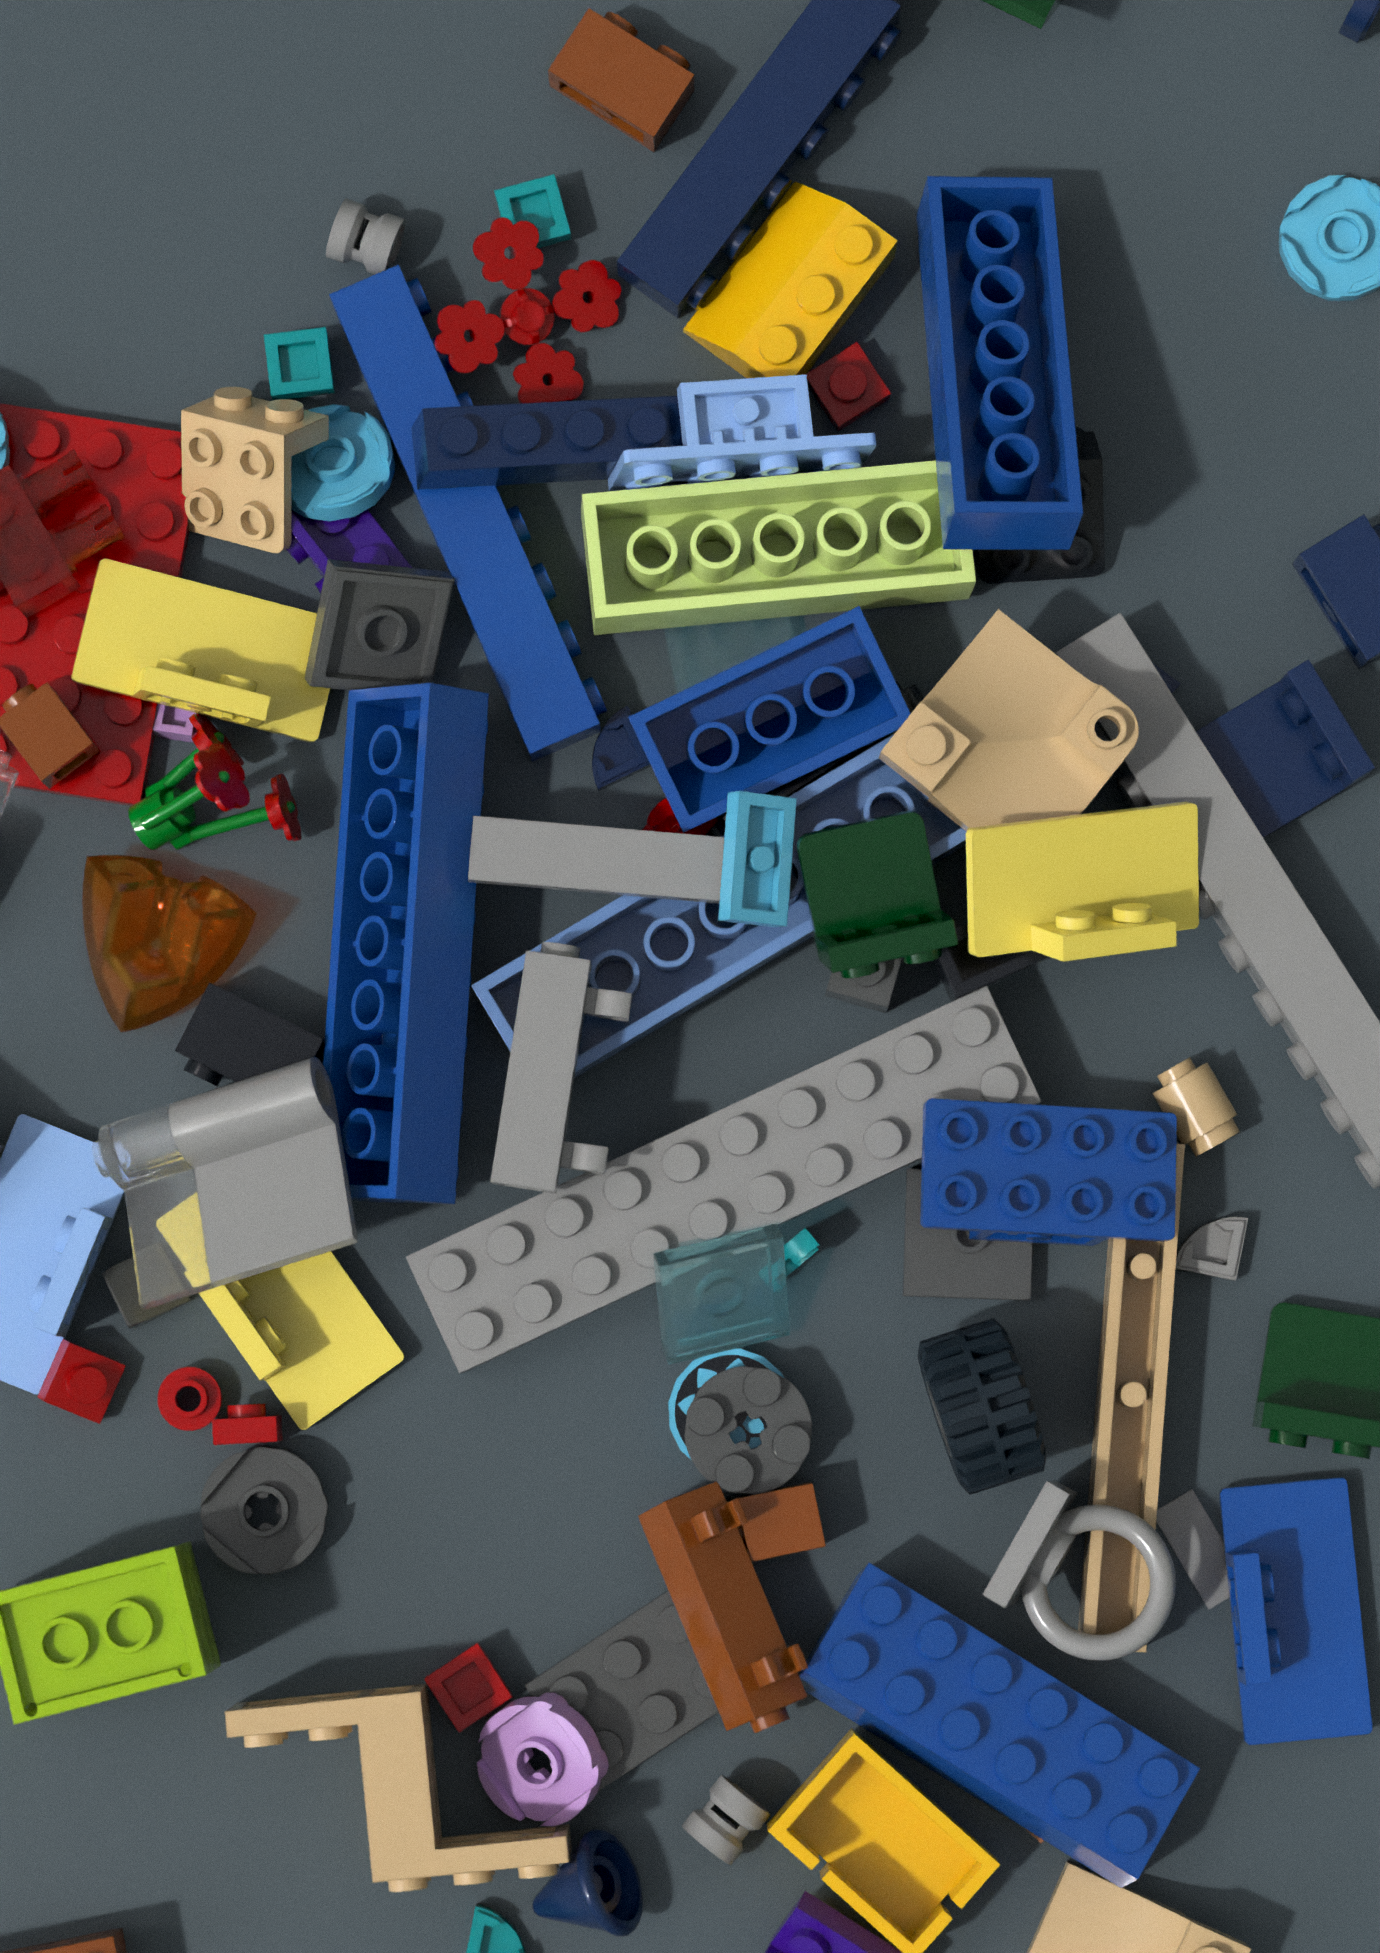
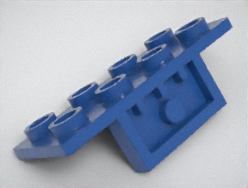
M931 1098L923 1105L920 1223L922 1227L930 1229L969 1231V1239L1081 1246H1095L1109 1238L1163 1242L1172 1240L1175 1236L1177 1117L1175 1114L1167 1112Z
M1338 1477L1221 1489L1219 1500L1244 1741L1249 1745L1370 1734L1373 1726L1348 1483L1346 1479Z

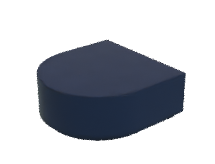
M1355 0L1338 33L1357 43L1359 40L1362 41L1380 9V0Z

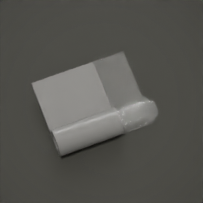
M311 1057L105 1124L99 1129V1140L93 1142L92 1152L99 1172L105 1178L111 1177L124 1190L139 1304L145 1310L358 1243L334 1091L324 1066L316 1057Z

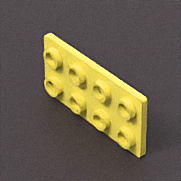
M106 558L98 563L71 675L74 682L307 742H314L319 737L330 688L312 687L304 679L317 613Z
M1178 802L969 828L966 831L969 953L976 957H987L1035 951L1065 962L1176 947V931L1195 929L1199 925L1197 805L1190 802Z
M198 1195L159 1222V1230L189 1271L186 1274L189 1281L258 1379L266 1380L301 1430H306L404 1360V1353L332 1251L215 1287L210 1283Z

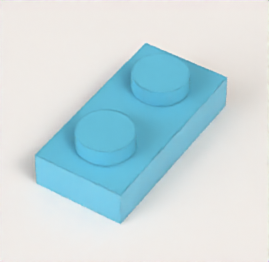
M745 791L728 792L718 921L767 927L787 926L797 798Z

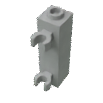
M542 942L541 952L526 950L490 1181L494 1185L557 1194L561 1168L605 1175L609 1152L608 1147L565 1141L584 1015L628 1022L632 993L589 988L592 964L591 960L579 958V947Z

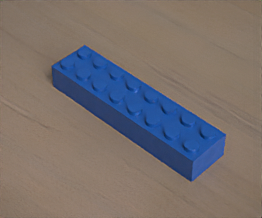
M435 683L349 690L323 1066L329 1076L336 1100L351 1200L455 1204L456 1183L459 1175L458 1153L460 1122L463 1112L462 1092L465 1053L467 1049L466 1032L469 990L471 986L473 926L476 918V883L468 882L473 816H481L484 794L483 774L486 735L488 732L489 693Z

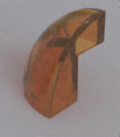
M125 855L87 856L82 896L86 946L100 996L113 1022L121 1033L151 1025L180 1011L201 996L209 982L214 984L238 956L253 927L256 913L245 901L225 886L203 875L200 876L197 882L190 883L164 876L162 873V862L155 859Z

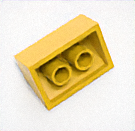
M794 182L714 287L704 303L683 328V332L745 378L807 374L895 258L898 240L849 204Z

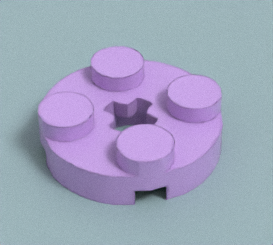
M544 1693L539 1697H522L510 1702L488 1720L479 1738V1742L481 1740L483 1742L481 1746L482 1759L477 1762L478 1776L489 1798L501 1811L514 1819L522 1821L525 1817H528L534 1821H545L540 1826L560 1825L580 1813L596 1796L601 1779L607 1774L609 1767L608 1757L601 1749L599 1740L590 1724L579 1712L569 1706L562 1696L556 1693ZM531 1747L542 1750L549 1757L552 1768L551 1774L545 1768L535 1771L531 1767L529 1760L534 1756Z

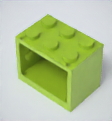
M191 1541L0 1590V1669L14 1725L201 1677L221 1666Z

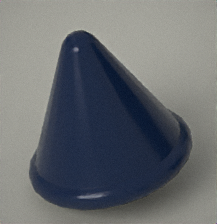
M599 1829L591 1830L583 1835L578 1843V1847L570 1855L569 1863H563L557 1870L558 1874L553 1875L535 1896L532 1909L536 1915L542 1918L598 1929L614 1936H627L635 1931L640 1923L643 1912L642 1888L636 1867L626 1848L613 1834Z

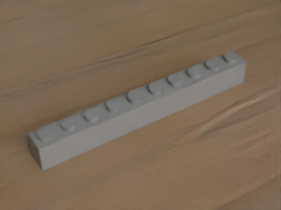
M1119 613L1060 649L1055 654L1095 684L1102 685L1133 711L1137 718L1139 726L1138 739L1134 748L1118 767L1124 777L1117 780L1119 789L1131 808L1178 802H1190L1197 805L1199 915L1204 920L1212 916L1225 936L1218 941L1224 956L1237 973L1245 969L1247 970L1259 989L1258 992L1252 995L1258 1010L1271 1027L1280 1023L1293 1043V1045L1286 1049L1291 1062L1305 1081L1312 1077L1315 1078L1327 1099L1320 1103L1325 1116L1338 1134L1342 1135L1346 1131L1350 1133L1361 1153L1354 1157L1355 1162L1372 1188L1376 1189L1380 1186V1021L1124 617ZM1102 719L1095 724V733L1101 740L1112 741L1118 736V727L1113 721Z

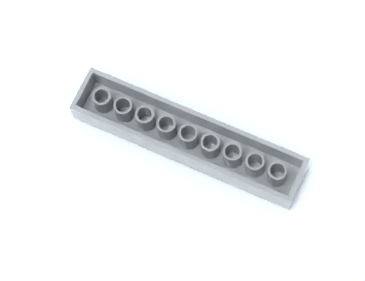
M985 986L609 1161L606 1165L605 1175L586 1172L558 1185L557 1194L543 1192L406 1256V1259L459 1374H463L921 1160L923 1105L931 1098L1038 1105L1041 1099L990 991Z

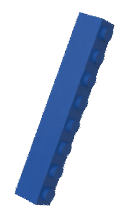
M398 264L329 294L336 315L450 575L454 578L455 587L531 761L533 762L600 733L601 727L597 716L607 712V709L593 677L581 681L572 658L581 655L582 652L568 620L566 619L556 624L546 601L557 596L543 563L531 566L521 544L532 539L518 506L505 508L496 488L500 485L417 490L411 428L422 408L474 406L467 391L458 395L455 394L446 374L454 370L449 363V354L444 355L436 350V337H430L422 316L432 311L418 278L406 282Z

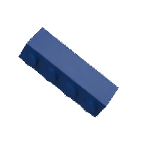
M860 606L641 710L629 716L628 720L684 833L726 813L728 792L745 791L765 794L898 730L911 713Z

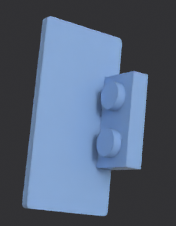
M807 374L680 383L677 388L683 446L624 450L608 478L609 491L861 468L877 446L875 433H858L814 437Z
M25 1114L17 1117L0 1158V1380L30 1393L38 1394L62 1339H65L136 1167V1161L132 1157Z

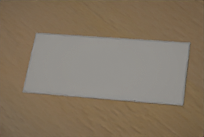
M1191 1489L1157 1510L1156 1522L1209 1610L1229 1598L1224 1541L1195 1492Z

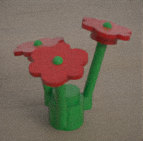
M193 714L189 717L192 725L198 730L191 737L197 748L163 779L145 788L146 798L131 805L128 810L129 819L136 835L151 850H157L169 842L175 849L179 850L195 840L268 820L274 830L283 829L288 841L293 840V842H296L302 838L297 818V805L283 773L271 778L273 792L265 794V807L193 827L189 825L196 818L192 804L203 797L215 802L217 807L223 812H228L233 808H244L250 802L249 791L243 783L245 772L241 767L244 765L242 758L232 748V744L227 737L217 730L206 716L201 714ZM196 767L198 768L195 775L196 785L185 792L179 788H174Z

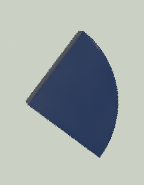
M628 706L623 707L607 720L595 742L592 770L598 792L650 767L628 720V717L632 715Z

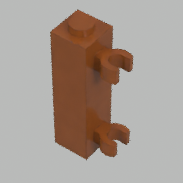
M716 1481L664 1501L640 1514L638 1518L726 1731L750 1722L755 1734L790 1719L785 1707L808 1697L798 1675V1672L807 1669L808 1665L799 1644L788 1648L785 1644L738 1531V1527L748 1523L738 1498L727 1503L720 1485Z

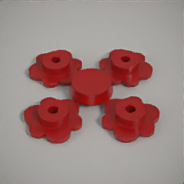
M497 218L491 224V232L481 233L475 238L473 252L476 258L484 263L482 275L487 281L498 282L501 280L507 288L516 291L511 293L502 303L499 317L495 314H485L484 305L477 300L466 302L463 308L459 305H448L442 308L437 317V324L442 332L435 338V348L441 354H449V363L455 371L470 373L478 367L479 363L491 364L496 360L498 350L495 344L502 339L505 333L506 336L519 344L532 345L526 353V363L517 365L513 372L514 380L521 385L518 391L519 403L574 400L580 396L584 387L581 375L577 371L572 370L575 365L574 356L566 350L555 352L550 345L539 342L544 340L552 330L554 312L562 319H571L572 327L580 333L590 331L593 326L598 328L612 326L617 321L619 315L618 306L614 301L621 295V286L615 279H608L607 269L601 262L588 260L583 262L578 270L567 269L560 274L559 284L562 289L554 295L551 304L549 299L540 291L524 288L531 280V270L540 268L544 261L542 251L536 248L539 241L538 229L529 221H518L513 224L508 218ZM506 248L510 250L509 258H506L504 254ZM584 293L588 295L587 303L583 300ZM465 331H468L470 334L469 341H466L464 338ZM544 375H547L548 377L547 385L543 383Z

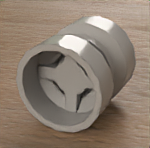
M345 198L338 210L329 235L326 257L341 263H347L351 260L363 263L367 272L372 274L393 267L405 233L406 219L390 213L382 216L374 215L368 212L365 204Z
M721 1774L709 1789L710 1800L703 1809L693 1810L681 1826L711 1853L725 1863L732 1865L743 1851V1839L750 1831L759 1830L771 1813L742 1788ZM720 1808L740 1825L738 1827L719 1813L717 1809Z

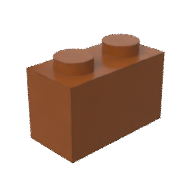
M588 8L548 69L550 87L652 152H655L695 91V75L688 71L691 65L682 55L667 46L659 45L657 50L637 39V29L619 15L607 12L603 17Z

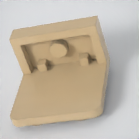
M242 387L217 389L213 397L182 409V493L186 497L185 512L189 519V531L275 554L288 549L292 541L291 456L329 440V415L304 410L303 404L296 400L278 399L267 401L252 397L251 390Z

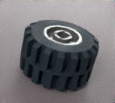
M990 1318L920 1341L918 1362L947 1455L959 1484L972 1495L1043 1472L1046 1461V1449L1041 1429L1020 1364L1004 1327L995 1318Z

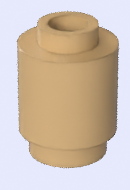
M1189 1057L1157 1076L1163 1087L1152 1094L1162 1112L1176 1115L1177 1138L1181 1144L1188 1143L1195 1156L1208 1151L1240 1132L1233 1120V1117L1238 1114L1208 1062L1196 1068Z

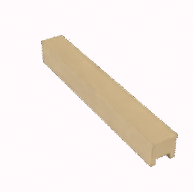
M1177 1143L1174 1238L1167 1242L1108 1239L1088 1505H1110L1128 1510L1145 1520L1155 1531L1185 1144ZM1087 1531L1085 1533L1078 1630L1097 1635L1113 1633L1131 1624L1143 1610L1150 1590L1148 1567L1139 1550L1124 1537L1108 1531ZM1147 1644L1135 1652H1146Z

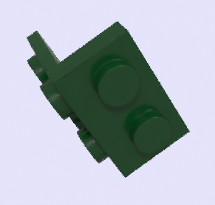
M914 811L899 812L806 833L799 838L797 851L818 957L832 973L841 971L842 978L863 977L878 972L880 970L879 962L903 957L905 964L925 963L940 958L942 956L941 948L958 945L954 919L940 908L924 820L918 813Z
M1285 1302L1273 1306L1269 1317L1252 1427L1270 1429L1268 1442L1306 1448L1308 1436L1333 1440L1331 1453L1370 1459L1371 1448H1380V1318Z

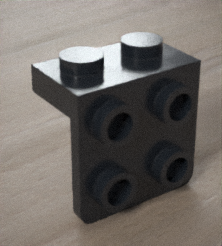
M1075 427L1083 515L1070 550L978 549V570L984 582L996 584L1095 577L1102 573L1105 567L1103 465L1094 431L1085 432L1083 429Z

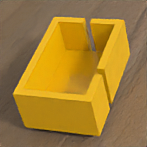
M853 1728L847 1732L767 1823L768 1832L811 1871L820 1862V1855L827 1862L819 1871L821 1880L902 1953H923L953 1918L949 1910L940 1903L947 1894L962 1909L1000 1866V1863L991 1852Z

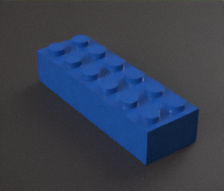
M927 176L916 219L943 549L1070 550L1083 515L1052 178Z
M868 1563L855 1577L806 1660L808 1668L798 1673L805 1692L1120 1888L1139 1879L1200 1770L1193 1763L871 1563Z

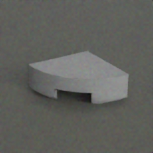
M1222 1218L1206 1223L1196 1229L1185 1239L1177 1251L1176 1269L1236 1281L1248 1218Z

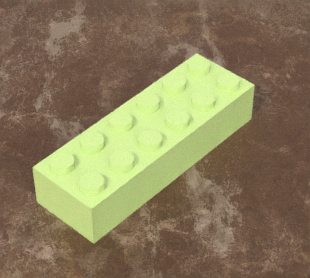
M936 460L582 494L581 519L594 635L852 610L858 606L861 609L965 600L970 598L976 583L973 550L943 549Z

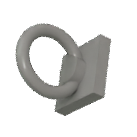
M1057 1480L1046 1481L982 1595L1006 1608L1015 1604L1022 1593L1026 1612L1038 1632L1050 1644L1074 1657L1103 1661L1121 1658L1138 1651L1159 1633L1166 1623L1174 1603L1176 1576L1174 1564L1166 1544L1151 1525L1128 1510L1099 1504L1085 1505L1069 1510L1078 1493ZM1096 1530L1112 1532L1130 1541L1143 1556L1150 1576L1148 1599L1139 1616L1131 1624L1119 1631L1100 1635L1081 1632L1064 1622L1054 1610L1047 1592V1586L1052 1581L1076 1538L1075 1535Z

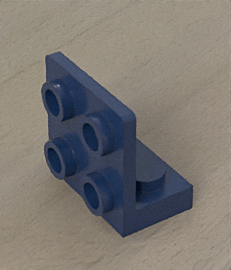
M1309 659L1286 672L1277 683L1196 731L1263 838L1363 779L1375 769V766Z

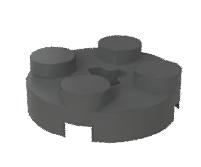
M746 1366L734 1367L716 1374L699 1388L687 1410L684 1434L685 1443L692 1462L707 1480L712 1483L717 1481L720 1487L728 1492L760 1494L780 1487L798 1472L810 1451L812 1420L805 1399L789 1380L769 1369ZM746 1411L751 1419L763 1417L767 1428L759 1433L762 1444L753 1449H750L745 1441L734 1444L729 1434L737 1428L735 1416Z
M260 1446L235 1453L214 1469L202 1490L200 1517L205 1540L221 1561L243 1573L270 1575L294 1568L314 1552L325 1533L330 1504L325 1494L322 1480L307 1461L285 1449ZM270 1494H273L280 1501L275 1509L278 1515L281 1516L280 1521L276 1526L268 1522H264L258 1528L253 1526L249 1521L254 1512L252 1507L248 1505L250 1498L256 1495L258 1498L265 1499Z

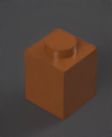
M47 682L38 689L34 684L23 687L8 698L2 706L6 713L0 717V727L41 782L49 789L100 752L99 748L56 691Z
M812 1482L773 1489L765 1493L737 1497L748 1523L738 1527V1531L745 1548L748 1550L751 1562L826 1547Z

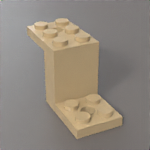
M427 1683L240 1702L225 1711L227 1738L243 1736L245 1748L283 1744V1740L289 1738V1731L308 1730L309 1741L348 1737V1733L353 1732L352 1725H358L373 1883L388 1881L389 1892L424 1889L428 1887L427 1882L431 1881V1877L453 1875L454 1885L487 1883L493 1881L492 1875L495 1874V1870L518 1868V1875L521 1879L548 1877L558 1874L557 1868H559L560 1863H569L572 1851L569 1824L442 1837Z

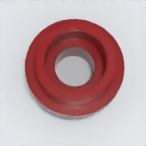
M183 1367L171 1372L161 1383L157 1397L158 1407L163 1418L173 1427L184 1431L199 1430L209 1425L212 1419L217 1417L222 1404L221 1389L216 1379L207 1371L197 1367ZM187 1386L196 1388L201 1396L199 1406L193 1411H185L178 1404V1394Z

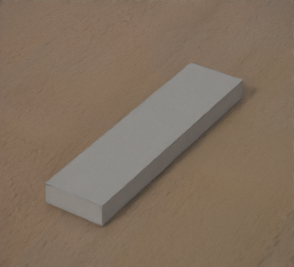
M473 816L468 882L719 903L724 837Z

